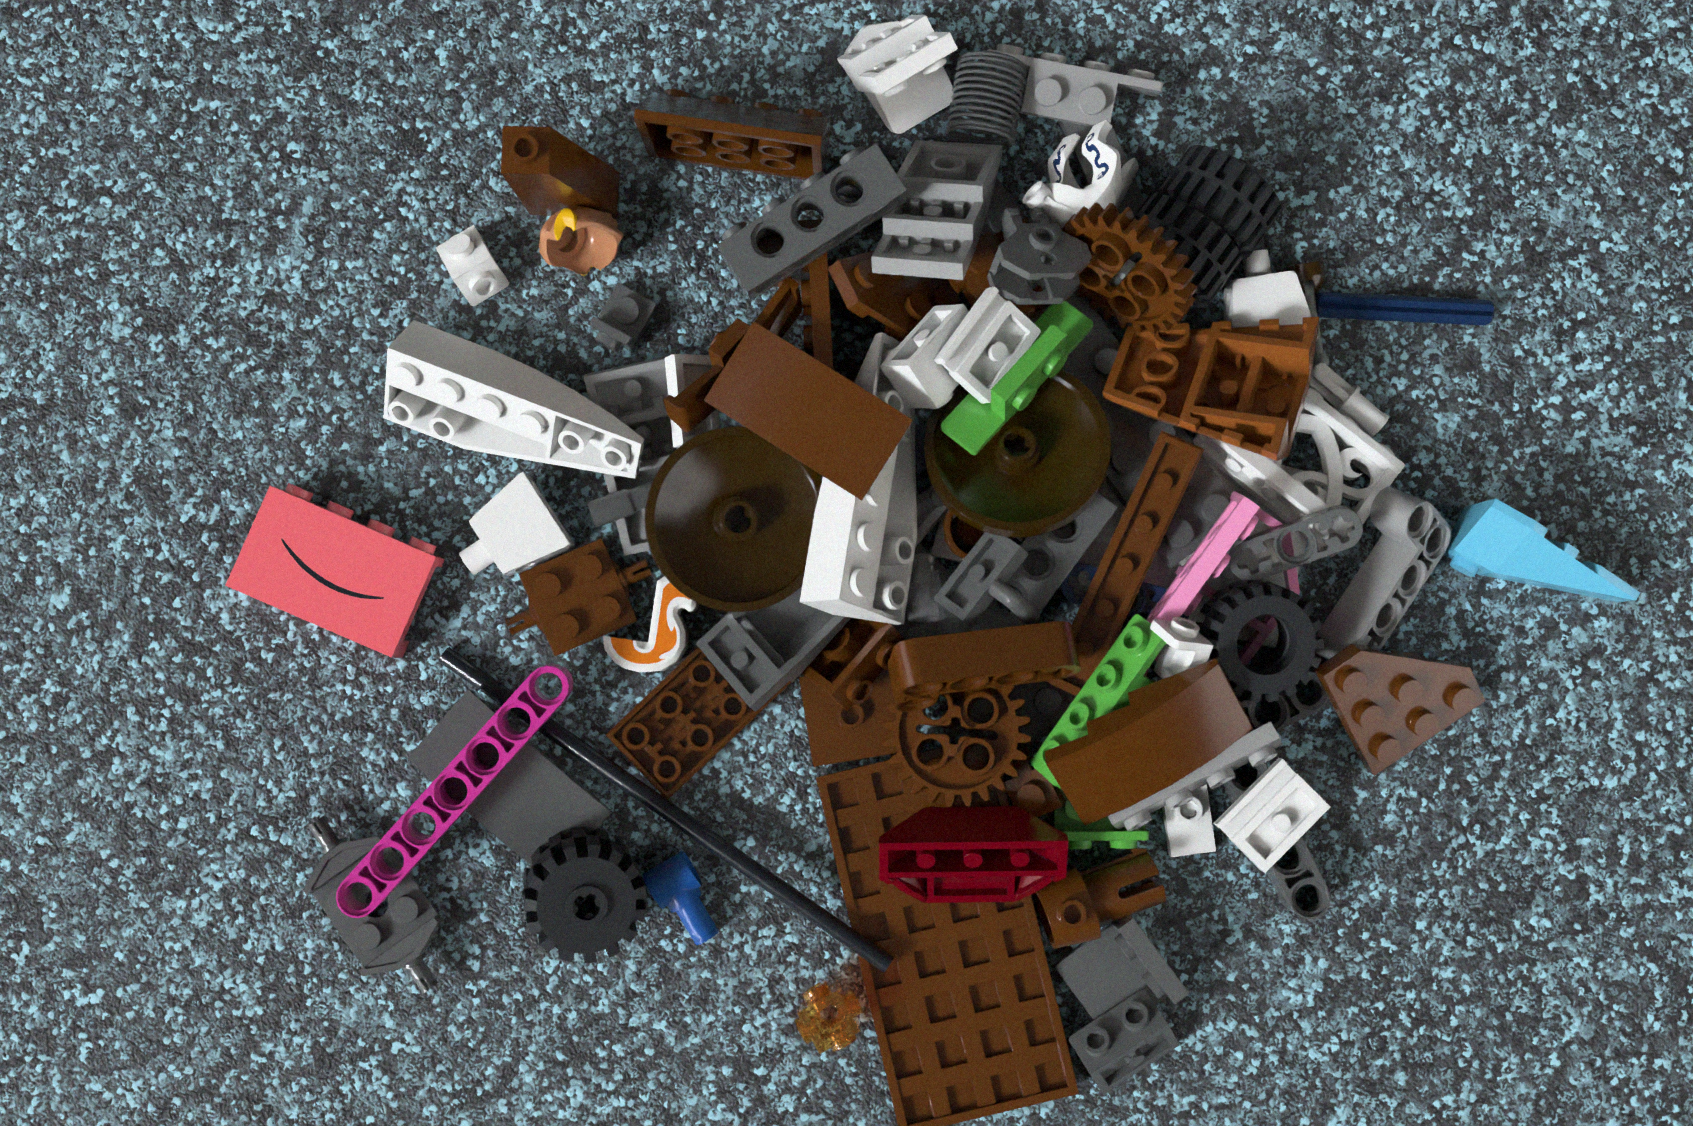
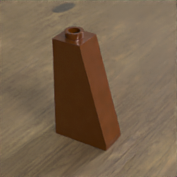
M503 126L501 174L530 215L552 216L559 210L570 206H584L609 213L612 217H618L620 173L551 127Z

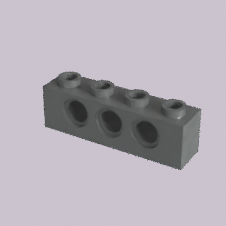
M877 143L866 150L863 146L851 150L841 158V166L827 175L824 171L815 173L801 184L800 188L802 191L788 200L784 196L774 199L761 210L763 216L748 225L744 221L739 222L722 234L723 241L717 244L720 256L750 301L906 202L907 189ZM846 185L856 186L862 192L861 198L854 203H845L836 194L840 188ZM806 210L817 211L823 217L820 225L811 229L802 227L797 222V219ZM767 235H776L784 243L778 252L766 254L758 248L760 240Z
M1098 493L1088 508L1072 520L1073 533L1070 538L1060 539L1052 531L1031 537H1015L1021 541L1019 546L1026 552L1037 551L1045 557L1046 569L1042 575L1033 576L1024 569L1022 563L1007 584L1017 590L1041 612L1118 507ZM995 599L972 628L961 622L970 631L1026 625L1013 612L1006 613L1001 611L996 605Z

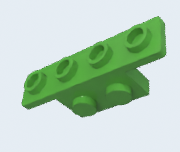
M1067 301L1061 304H1052L1034 323L1041 330V333L1024 355L991 389L990 403L981 404L969 393L941 423L942 432L970 454L977 455L1017 410L1022 411L1028 406L1040 385L1048 377H1054L1061 370L1067 360V356L1092 330L1093 321Z
M1135 614L1031 759V765L1052 785L1058 788L1061 787L1046 765L1044 751L1088 735L1087 721L1129 706L1128 692L1156 682L1144 674L1166 642L1150 629L1152 623L1139 614Z

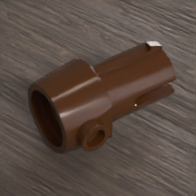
M1145 848L1130 849V854L1080 872L1072 865L1067 868L1066 878L1058 882L1052 881L1040 891L1032 894L1041 924L1054 949L1100 939V926L1166 902L1164 886L1162 884L1155 886L1152 880L1118 892L1121 887L1159 874L1153 859Z

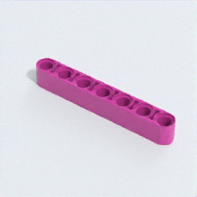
M550 663L537 668L527 677L341 882L336 892V902L343 914L352 918L365 917L392 893L569 697L573 690L574 682L567 668L560 664ZM547 672L553 673L560 678L562 691L558 697H547L540 691L539 679L542 674ZM512 708H522L529 714L531 722L527 731H516L509 725L508 713ZM480 743H491L497 748L499 760L496 765L487 766L480 762L477 757V747ZM456 777L463 780L467 787L465 799L455 800L448 795L445 788L448 778ZM424 812L433 817L436 824L433 834L428 835L418 831L414 822L417 813ZM392 847L401 852L404 858L402 868L394 869L385 863L383 857L385 848ZM354 883H364L370 888L372 893L370 903H361L355 899L352 893Z

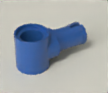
M683 850L642 874L644 882L656 903L662 909L668 907L671 913H677L696 946L711 939L719 932L699 898L702 894L699 889L702 886V881L694 865Z

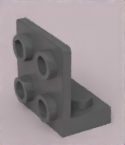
M1130 915L1108 923L1100 929V939L1083 942L1055 964L1057 972L1093 1020L1140 990H1145L1155 1005L1166 997L1174 1004H1177L1190 994Z

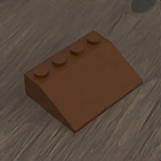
M667 89L664 94L652 92L635 108V123L648 156L652 158L806 180L820 171H825L831 132L830 118L823 117L821 112L813 109L802 108L798 109L796 113L779 111L778 106L766 102H755L751 107L737 105L733 99L724 96L714 95L710 96L708 100L691 98V94L677 89Z

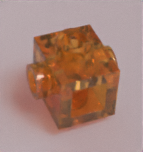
M822 981L801 994L804 1000L798 1003L797 1014L799 1017L794 1019L806 1044L813 1042L817 1051L821 1054L830 1048L833 1052H836L856 1040L855 1034L860 1032L858 1016L864 1013L851 988L843 991L838 981L830 986L827 985L826 981ZM829 1005H834L838 1010V1014L833 1019H826L821 1015L820 1011Z

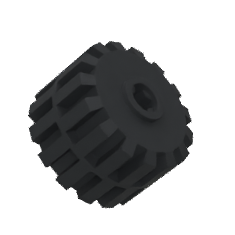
M584 827L571 828L573 837L562 840L560 833H557L548 838L549 848L543 851L538 847L531 856L532 866L531 868H525L523 876L524 911L526 912L527 925L531 934H538L539 945L548 953L556 947L559 952V959L572 962L575 953H582L584 963L597 962L595 952L606 949L610 958L621 952L619 940L624 938L628 942H632L638 934L636 921L644 922L647 909L644 898L647 897V893L635 857L630 855L627 845L619 838L613 842L610 840L608 832L597 828L594 836L586 835ZM589 893L593 894V902L585 900L581 905H578L576 899L578 896L585 898Z

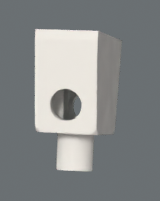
M1268 250L1253 251L1250 257L1243 259L1242 265L1245 278L1232 280L1224 288V321H1231V327L1259 326L1260 319H1279V325L1302 324V317H1312L1295 271L1272 273Z
M522 472L469 520L479 540L459 552V555L473 575L495 562L504 575L512 576L574 549L576 545L531 476Z

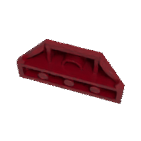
M1017 806L924 807L879 837V880L888 885L893 884L902 892L923 903L1017 902L1040 891L1052 881L1058 882L1066 878L1068 835Z

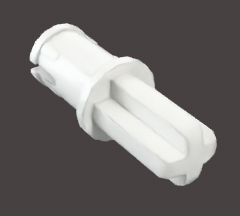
M1323 362L1318 363L1312 368L1309 386L1320 393L1339 413L1352 418L1367 435L1373 437L1386 424L1389 416L1381 412L1360 394L1361 388L1358 385L1352 387Z

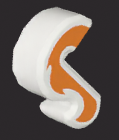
M665 576L657 581L648 642L603 636L605 651L616 664L628 670L636 672L667 670L680 662L688 648L689 632L681 617V611L686 609L691 613L696 612L699 608V603L678 591Z

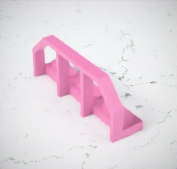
M1233 491L1229 497L1231 500L1229 505L1184 567L1180 565L1175 571L1177 574L1176 578L1146 620L1152 623L1153 619L1172 621L1173 617H1181L1182 614L1189 616L1199 605L1203 598V593L1216 601L1211 595L1217 590L1205 582L1210 576L1215 579L1223 572L1231 559L1227 552L1236 539L1239 538L1241 541L1246 539L1256 526L1258 520L1271 528L1282 525V523L1260 509V506L1247 497ZM1291 532L1283 537L1281 548L1286 554L1294 556ZM1296 567L1284 571L1286 589L1299 595L1300 588ZM1267 614L1262 622L1256 617L1247 622L1256 630L1238 653L1243 664L1248 665L1276 627L1277 622L1273 616ZM1160 653L1155 658L1156 661L1158 660Z

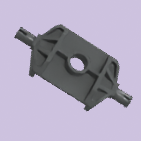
M322 816L314 821L315 823H311L307 827L321 847L324 848L322 851L324 855L315 867L303 891L306 895L311 893L314 895L363 968L359 970L362 976L403 968L404 971L408 970L421 993L424 994L439 983L422 959L426 957L424 952L437 933L443 919L411 873L387 897L388 909L383 915L370 913L365 917L352 918L343 914L336 902L338 887L381 840L384 834L349 841L345 837L338 839V836L325 819L326 817ZM385 848L383 854L385 863L394 869L402 868L404 863L394 848ZM354 883L352 887L353 896L357 901L366 903L367 896L371 892L370 888L364 883Z

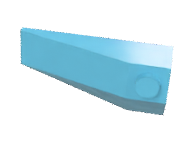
M1496 498L1464 507L1451 531L1450 544L1444 553V556L1451 559L1449 565L1452 568L1470 577H1475L1478 574L1614 602L1636 601L1640 594L1638 590L1603 566L1589 561L1579 562L1576 560L1579 552L1578 549L1569 543H1560L1544 538L1548 531L1546 527Z

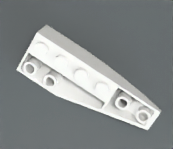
M415 320L404 329L387 349L383 418L466 450L634 479L639 473L645 441L642 436L575 390L528 365L495 350Z
M882 332L875 334L854 383L913 419L862 501L823 477L814 513L800 603L832 615L899 625L904 624L917 540L915 408L907 407L880 368V365L901 343Z

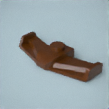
M790 277L778 283L779 289L754 321L783 338L803 311L799 284ZM739 318L726 330L720 331L712 340L708 348L712 368L676 397L668 395L663 399L669 418L684 432H690L716 410L715 407L705 402L704 399L750 325Z

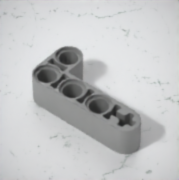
M1385 487L1375 496L1370 508V519L1382 533V536L1323 623L1322 629L1318 631L1317 636L1324 639V648L1315 650L1318 656L1328 660L1351 644L1369 646L1371 649L1378 651L1382 649L1450 544L1451 528L1449 524L1428 501L1393 487Z

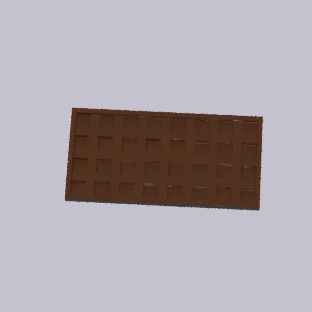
M992 735L979 737L984 740H993ZM978 745L972 747L967 752L966 763L971 770H981L989 763L990 754L987 747ZM943 746L921 751V759L924 764L932 766L939 763L944 754ZM889 759L816 776L851 928L894 957L887 970L883 973L858 955L898 1126H948L1079 1094L1031 895L1017 902L923 903L902 892L893 884L888 885L880 881L879 837L924 807H947L945 794L941 793L938 800L933 804L928 802V787L917 795L912 793V786L916 779L913 777L904 782L899 781L897 777L905 767L903 764L889 765ZM994 785L989 787L991 798L989 802H986L978 792L973 794L972 807L1009 806L1006 791L1003 792ZM957 795L953 807H967L962 796Z

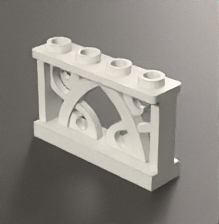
M1312 388L1308 389L1296 432L1312 435L1320 455L1323 474L1316 471H1301L1291 476L1280 468L1282 459L1276 461L1197 434L1192 440L1194 445L1205 449L1202 456L1286 522L1335 505H1341L1342 497L1350 500L1359 501L1353 510L1358 514L1363 525L1370 515L1371 504L1380 490L1389 487L1405 467V464L1394 455L1389 447L1376 442L1362 431L1352 418L1339 413L1324 401L1320 393ZM1350 462L1370 477L1368 487L1355 489L1343 484V479L1354 480L1361 475L1351 469ZM1303 483H1315L1322 486L1323 489L1318 486H1314L1312 489L1314 490L1315 494H1313L1310 490L1303 486ZM1340 515L1332 518L1333 526L1324 531H1319L1318 522L1308 526L1315 534L1317 546L1321 548L1326 546L1322 536L1336 533L1339 539L1348 537L1347 529L1354 526L1353 521L1345 522Z

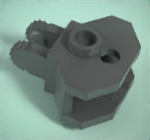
M1043 208L1031 209L1028 215V223L1022 222L1018 209H1004L1001 216L1002 232H1004L1005 241L999 245L987 275L990 287L995 286L999 290L998 294L1017 305L1061 304L1078 289L1080 285L1078 274L1090 264L1092 256L1088 245L1060 230L1058 223H1050ZM1039 285L1041 286L1043 291L1036 292L1032 289L1036 288Z

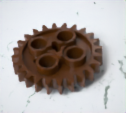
M1098 202L1094 203L1090 209L1083 206L1062 227L1063 232L1085 242L1092 256L1090 264L1078 274L1080 289L1076 293L1077 297L1087 296L1091 300L1089 304L1091 309L1094 310L1100 307L1104 310L1103 316L1106 321L1114 316L1118 319L1120 328L1123 329L1128 323H1131L1137 333H1141L1146 327L1151 334H1156L1160 328L1167 332L1173 324L1177 326L1195 302L1192 295L1197 290V286L1190 282L1195 276V271L1183 267L1189 259L1188 256L1174 252L1178 242L1176 240L1165 241L1162 238L1164 233L1162 226L1154 230L1148 227V216H1142L1139 221L1134 219L1130 207H1126L1119 214L1114 203H1109L1105 209ZM1135 252H1140L1142 258L1131 268L1116 287L1111 286L1109 281L1118 273Z
M1010 685L1003 686L1002 688L993 687L940 694L939 696L946 697L948 710L942 718L935 720L928 718L926 709L902 712L895 709V704H887L886 708L897 716L895 721H887L882 724V727L894 732V737L885 740L883 746L897 749L898 753L892 756L888 763L892 766L904 765L905 768L897 777L899 781L904 782L914 777L916 780L912 786V793L917 795L928 787V802L934 804L941 793L945 794L947 807L954 806L957 795L962 796L967 807H972L973 794L977 792L986 802L991 801L989 787L992 785L1005 792L1007 789L1002 777L1005 774L1015 778L1020 776L1012 766L1014 760L1028 761V757L1018 750L1019 744L1032 743L1030 736L1020 733V728L1032 723L1031 718L1018 716L1016 713L1026 705L1025 700L1016 699L1011 701L1009 699L1017 687ZM980 700L991 701L994 705L993 717L985 724L974 723L971 719V708ZM956 721H960L961 726L969 731L997 732L998 738L996 740H984L963 736L959 738L958 744L954 745V740L945 734L918 733L917 727L919 725H929L953 729L956 726ZM930 741H938L943 746V758L936 765L927 766L921 759L922 748ZM982 745L987 747L990 754L989 763L981 770H971L966 763L967 752L974 746Z

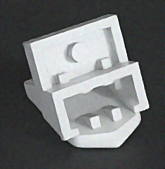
M910 15L901 21L865 25L854 37L844 55L837 58L857 90L866 94L886 127L893 133H904L946 108L952 102L953 86L943 66L947 63L945 56L958 48L950 32H934L926 15Z

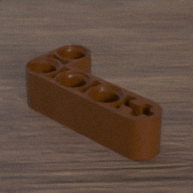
M1065 621L907 639L893 647L887 663L895 709L902 712L929 708L937 702L939 695L944 693L1058 680L1073 676L1081 671L1072 625Z

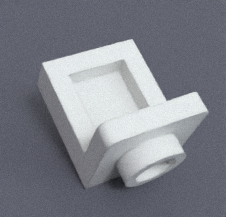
M474 225L452 236L449 240L436 247L452 280L471 306L478 305L509 285L506 276L497 265Z
M1173 617L1172 621L1153 619L1150 629L1166 642L1153 670L1162 679L1208 661L1214 645L1198 632L1200 628L1197 624L1182 617Z

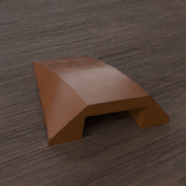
M1302 317V324L1279 325V319H1260L1259 326L1231 327V321L1213 322L1211 328L1190 329L1189 323H1179L1177 326L1173 324L1167 332L1160 328L1156 334H1151L1146 327L1141 333H1137L1133 326H1127L1105 384L1103 398L1150 418L1279 461L1289 456L1308 393L1319 328V317Z

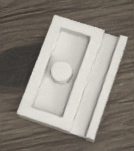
M995 286L984 290L934 359L938 365L942 364L949 370V375L981 404L991 402V389L1024 355L1041 333V330L1010 300L1005 301L998 294L999 290Z
M1278 758L1214 822L1264 873L1330 808L1282 758Z

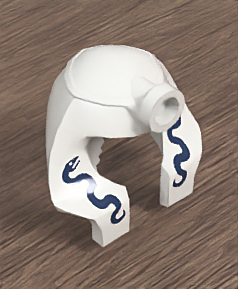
M1106 120L1092 127L1082 144V154L1093 167L1092 184L1081 189L1071 172L1069 157L1080 140V136L1074 133L1062 139L1048 160V174L1051 183L1044 184L1042 181L1035 183L1025 194L1023 203L1030 209L1035 207L1045 209L1050 223H1058L1060 230H1062V227L1074 213L1077 214L1083 206L1090 209L1094 203L1098 202L1105 209L1109 203H1114L1118 210L1138 172V162L1135 158H1132L1121 169L1118 150L1105 144L1112 125Z

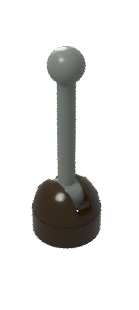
M1315 261L1287 267V271H1295L1311 316L1318 317L1314 294L1325 283L1324 262ZM1320 327L1318 328V340L1316 341L1312 367L1320 362L1325 363L1327 366L1329 365V358L1323 353Z

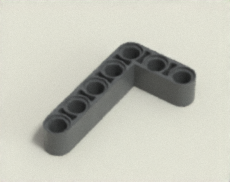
M1306 672L1312 677L1309 683L1313 688V696L1308 703H1300L1295 693L1288 697L1282 692L1278 693V701L1270 702L1273 708V716L1268 722H1272L1276 731L1326 706L1329 697L1315 672ZM1243 696L1238 698L1252 723L1253 729L1251 731L1265 725L1259 723L1255 718L1254 709L1258 702L1250 701ZM1266 763L1252 767L1253 775L1246 784H1238L1235 778L1223 784L1232 804L1268 769ZM1301 837L1292 846L1293 858L1284 866H1278L1275 863L1266 873L1283 906L1304 919L1312 920L1326 913L1330 906L1331 897L1329 889L1303 837ZM1310 884L1313 889L1312 901L1307 906L1298 907L1295 900L1296 892L1303 885Z

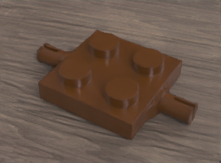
M601 538L519 573V577L528 595L529 609L505 618L507 626L524 620L523 623L508 630L514 636L537 625L545 634L554 656H557L634 623L639 619L630 600L629 585L653 576L651 568L637 574L633 573L648 566L649 563L644 558L621 569L612 559L604 539Z

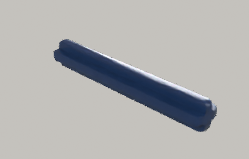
M1320 292L1315 298L1319 318L1485 326L1491 323L1494 317L1493 302L1484 299Z

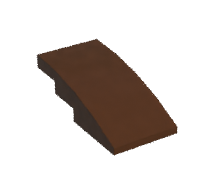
M754 321L704 399L711 406L861 501L913 421V419Z
M1217 658L1128 692L1130 705L1087 721L1088 735L1044 751L1047 767L1085 826L1124 810L1173 785L1214 759L1253 729L1248 715Z

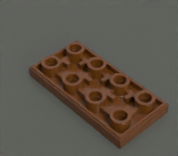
M697 647L621 719L606 736L659 793L669 800L773 701L791 681L755 712L745 703L701 649Z

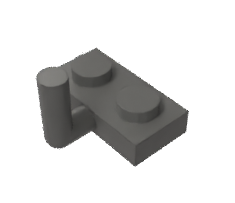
M987 532L981 536L933 598L943 608L971 628L994 599L1008 607L1026 625L1036 624L1040 619L1039 610L1017 590L1007 584L1029 554L1008 537L993 535Z

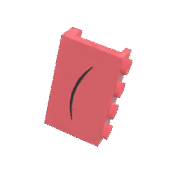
M288 483L285 490L269 486L225 586L391 658H403L410 642L405 640L408 629L436 567H442L445 559L434 555L437 546L411 536L408 543L392 536L396 530L395 528L371 518L367 525L352 519L355 511L335 502L329 501L326 508L311 502L314 493Z

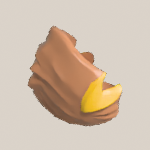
M570 206L559 210L545 222L540 231L539 252L547 264L555 267H564L569 271L586 276L593 267L601 271L613 262L617 256L623 233L618 230L617 221L612 218L611 214L584 206Z

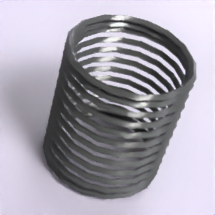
M982 50L963 53L958 57V62L956 63L957 73L954 75L956 80L953 82L955 87L952 89L954 94L951 96L949 123L946 125L947 131L945 133L953 142L1002 145V150L1009 149L1016 144L1015 135L1017 134V121L1020 119L1019 113L1021 112L1020 106L1022 105L1021 99L1023 98V86L1027 77V67L1019 59L999 52ZM977 59L994 60V61H998V62L1007 63V64H1009V65H1011V66H1013V67H1016V68L1019 69L1021 72L1018 73L1016 70H1013V69H1011V68H1009V67H1007V66H1003V65L996 64V63H991V62H983V61H969V62H965V63H962V62L968 61V60H977ZM967 66L994 67L1001 70H1005L1012 74L1007 75L1005 73H1001L994 70L969 68ZM965 80H969V81H972V82H975V83H967V82H964V81H965ZM997 86H1006V87H1009V88H1001V87H997ZM968 87L974 90H965L963 88ZM995 93H1005L1007 95H999ZM967 94L973 97H964L962 95ZM993 100H1003L1005 102H997ZM961 102H969L976 105H966ZM991 107H1001L1004 109H995ZM960 109H967L975 112H965ZM985 113L1000 114V115H1002V116H998V117H997V116H993V115H989V114H985ZM959 116H966L974 119H964ZM982 120L998 121V122H1000V123L995 124V123H991V122H987V121H982ZM961 129L967 132L986 135L1000 134L1005 137H978L973 135H967L956 130Z

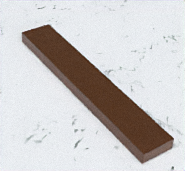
M1161 430L1072 623L1081 671L1067 678L1046 682L1077 696L1112 647L1205 449Z

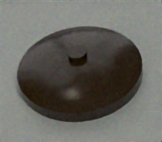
M1063 369L1054 377H1048L1037 389L1034 398L1022 411L1017 410L977 455L970 454L941 430V423L969 392L959 384L953 390V396L949 402L938 409L932 410L927 422L924 440L928 476L943 504L959 519L976 529L1004 537H1031L1054 531L1083 513L1094 501L1104 484L1111 455V436L1107 418L1093 393L1080 380Z
M744 426L717 428L695 436L678 447L664 461L648 491L644 522L646 539L652 557L661 573L678 591L704 606L722 611L747 612L763 609L781 602L802 587L814 513L822 480L816 471Z

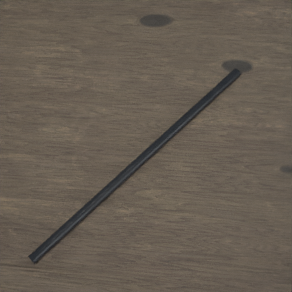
M450 647L439 658L441 664L501 706L514 693ZM518 707L510 710L511 713L530 725V716L526 710ZM549 718L538 730V732L884 973L894 959L893 956L555 720Z

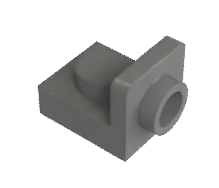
M618 282L599 317H593L589 323L593 331L597 333L595 341L616 353L620 351L621 347L633 353L659 306L652 300Z

